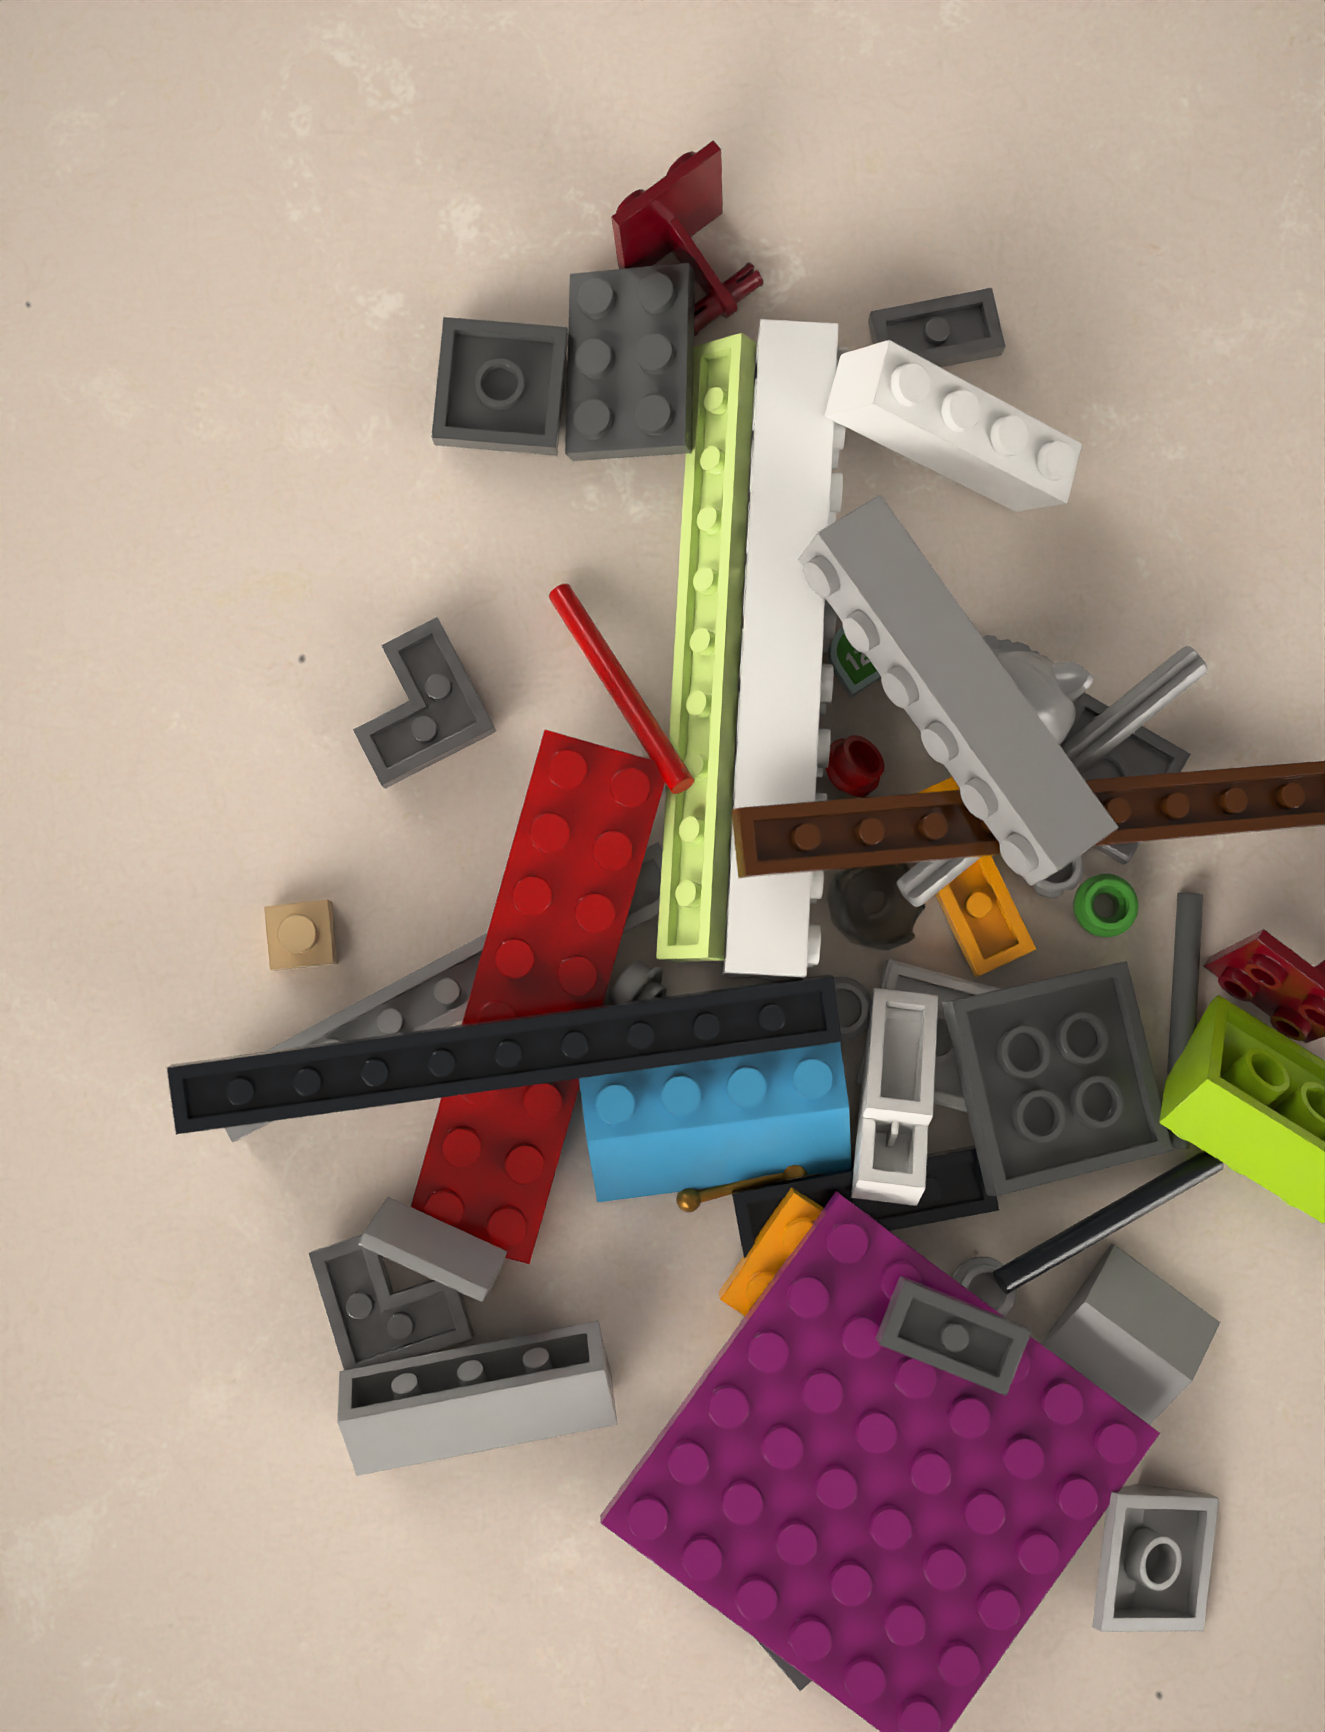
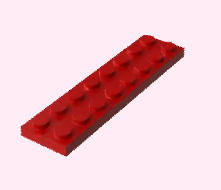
M544 729L461 1025L603 1005L665 785V781L659 773L654 760ZM579 1078L442 1097L410 1207L507 1251L505 1256L507 1259L530 1264L580 1087Z

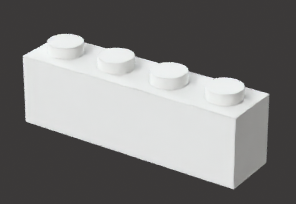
M890 340L841 354L825 412V417L1015 512L1067 504L1082 443Z

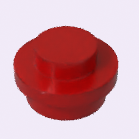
M852 735L848 738L837 739L830 744L828 768L825 769L829 780L837 789L855 797H865L878 787L885 764L880 751L871 741L862 736Z

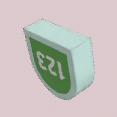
M841 627L830 644L828 658L829 663L833 664L834 674L850 698H852L882 677L866 654L859 652L850 644L843 627Z

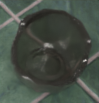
M906 864L838 869L829 886L827 902L832 924L850 943L873 950L887 951L907 944L915 938L913 928L926 905L925 903L918 907L912 905L902 895L896 884L898 879L908 872L910 868Z

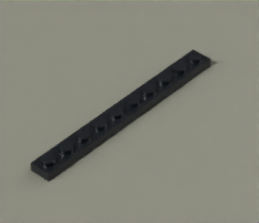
M828 974L178 1063L168 1066L167 1074L177 1135L842 1042L834 976Z

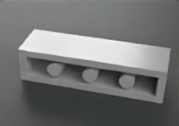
M599 1321L339 1371L337 1422L356 1476L618 1425L612 1375Z

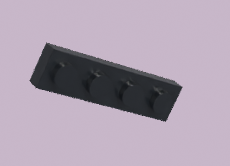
M975 1145L927 1154L926 1186L917 1206L851 1198L854 1168L732 1191L744 1258L755 1244L754 1239L791 1187L823 1208L837 1191L889 1231L999 1211L997 1196L986 1194Z

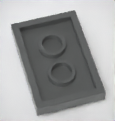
M690 263L570 274L565 454L572 461L692 453L695 271Z

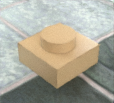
M318 900L264 907L270 970L279 971L338 964L332 901Z

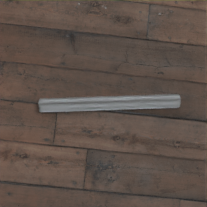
M1185 646L1063 744L1061 748L1081 775L1206 674L1208 668L1205 661L1192 647ZM981 857L919 862L901 876L896 884L902 895L912 905L918 907L927 902Z

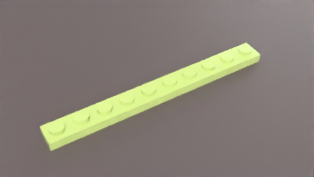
M743 333L694 346L692 453L685 456L669 741L694 778V783L690 788L679 794H672L666 784L656 959L668 962L724 961L756 342Z

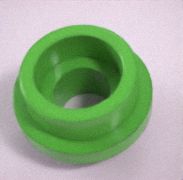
M1099 874L1088 878L1079 886L1073 899V912L1077 922L1086 932L1097 937H1113L1122 934L1134 923L1138 913V899L1132 886L1123 878L1113 874ZM1100 894L1108 896L1113 901L1114 911L1108 918L1099 916L1094 909V901Z

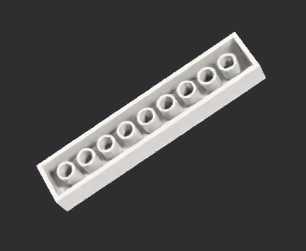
M760 319L755 357L732 810L740 807L827 801V794L815 792L816 777L822 778L823 768H828L830 729L819 728V715H825L827 703H831L833 664H822V653H828L830 639H834L836 612L825 598L818 596L811 589L804 575V567L798 558L818 532L836 521V512H840L843 473L831 472V469H837L839 449L843 450L846 427L825 417L840 356L849 352V347H838L839 323ZM732 817L725 951L721 976L776 980L803 978L807 974V967H813V964L818 965L821 928L820 925L809 924L810 903L816 904L817 899L822 897L824 871L738 878Z

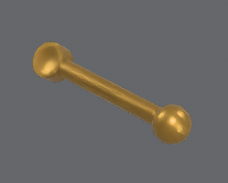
M792 1165L779 1174L701 1190L688 1188L678 1192L676 1203L682 1211L693 1212L700 1207L702 1202L731 1195L732 1191L800 1177L807 1174V1171L801 1166Z

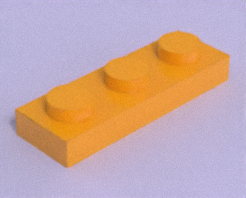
M950 777L918 793L959 790V787L954 778ZM992 856L979 858L935 894L974 977L981 976L1036 950Z

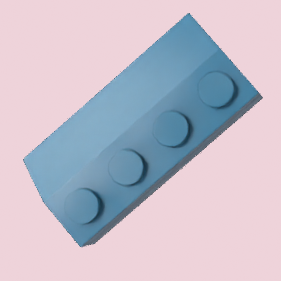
M840 1042L579 1078L587 1146L597 1203L674 1193L688 1188L695 1190L711 1188L733 1182L780 1174L792 1165L803 1167L807 1171L805 1175L852 1169L849 1102Z

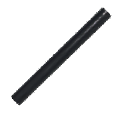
M1204 1150L994 1270L993 1275L998 1286L1005 1294L1011 1293L1224 1169L1223 1162Z

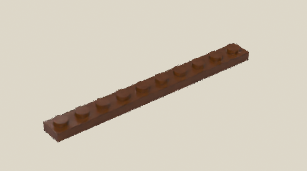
M1325 761L1085 780L1118 826L1115 831L1094 846L1325 826ZM960 790L740 807L731 810L738 878L1001 855L1000 843L983 819L977 818L968 810L961 798Z

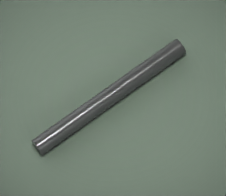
M1177 893L1167 1077L1186 1048L1196 1028L1203 894ZM1168 1129L1172 1148L1190 1149L1189 1141L1179 1138Z

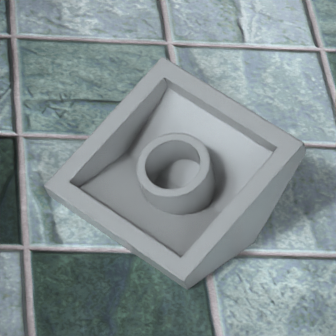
M387 1197L379 1208L358 1245L480 1302L486 1298L494 1287L507 1251L390 1197Z
M1111 1244L1041 1344L1145 1422L1151 1424L1193 1381L1220 1322L1118 1246Z
M1145 1484L1122 1487L1119 1493L1111 1492L1110 1505L1106 1510L1093 1628L1100 1632L1204 1631L1219 1502L1218 1497L1205 1493Z

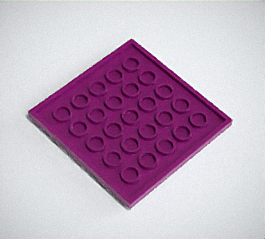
M836 1191L814 1221L813 1226L791 1255H789L601 1513L600 1523L880 1732H949L1110 1505L1111 1492L1119 1493L1160 1433L1031 1336H1029L1007 1396L880 1345L875 1338L900 1275L1004 1318L1006 1317Z

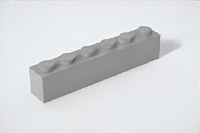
M878 495L816 534L798 558L804 567V575L809 586L818 596L827 599L843 622V630L850 644L859 652L866 654L882 677V685L887 696L895 705L905 709L920 730L921 740L926 751L934 760L944 764L959 785L961 798L965 806L974 816L983 819L1000 843V852L1004 861L1014 872L1022 875L1027 883L1032 886L1061 870L1118 828L881 495Z

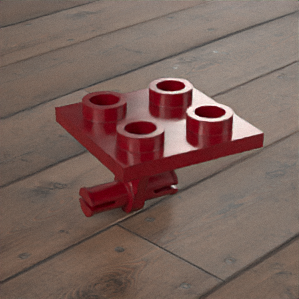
M714 140L697 153L691 151L680 156L671 165L665 177L646 191L639 189L632 192L621 202L616 213L611 216L619 269L653 266L670 252L675 255L680 263H690L695 271L696 282L707 294L695 303L694 336L698 335L701 330L718 317L729 318L737 312L738 302L764 284L759 271H754V265L750 262L746 263L742 269L722 283L691 239L694 234L723 213L721 148Z
M1262 929L1210 956L1203 967L1218 977V983L1225 992L1236 999L1254 1004L1271 1017L1270 1023L1284 1036L1293 1040L1303 1041L1305 1044L1325 1037V960L1316 966H1312L1266 930Z

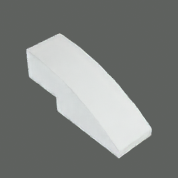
M874 988L861 1083L851 1198L917 1206L925 1190L928 1125L933 1117L939 995Z

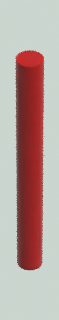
M561 584L555 587L549 594L551 603L651 760L655 761L659 773L672 794L684 792L694 783L691 773L569 584Z

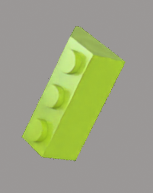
M1217 995L1208 1005L1186 1048L1166 1078L1159 1123L1170 1129L1179 1138L1191 1142L1222 1161L1234 1172L1248 1177L1274 1193L1286 1204L1300 1209L1324 1224L1325 1061L1230 1001Z

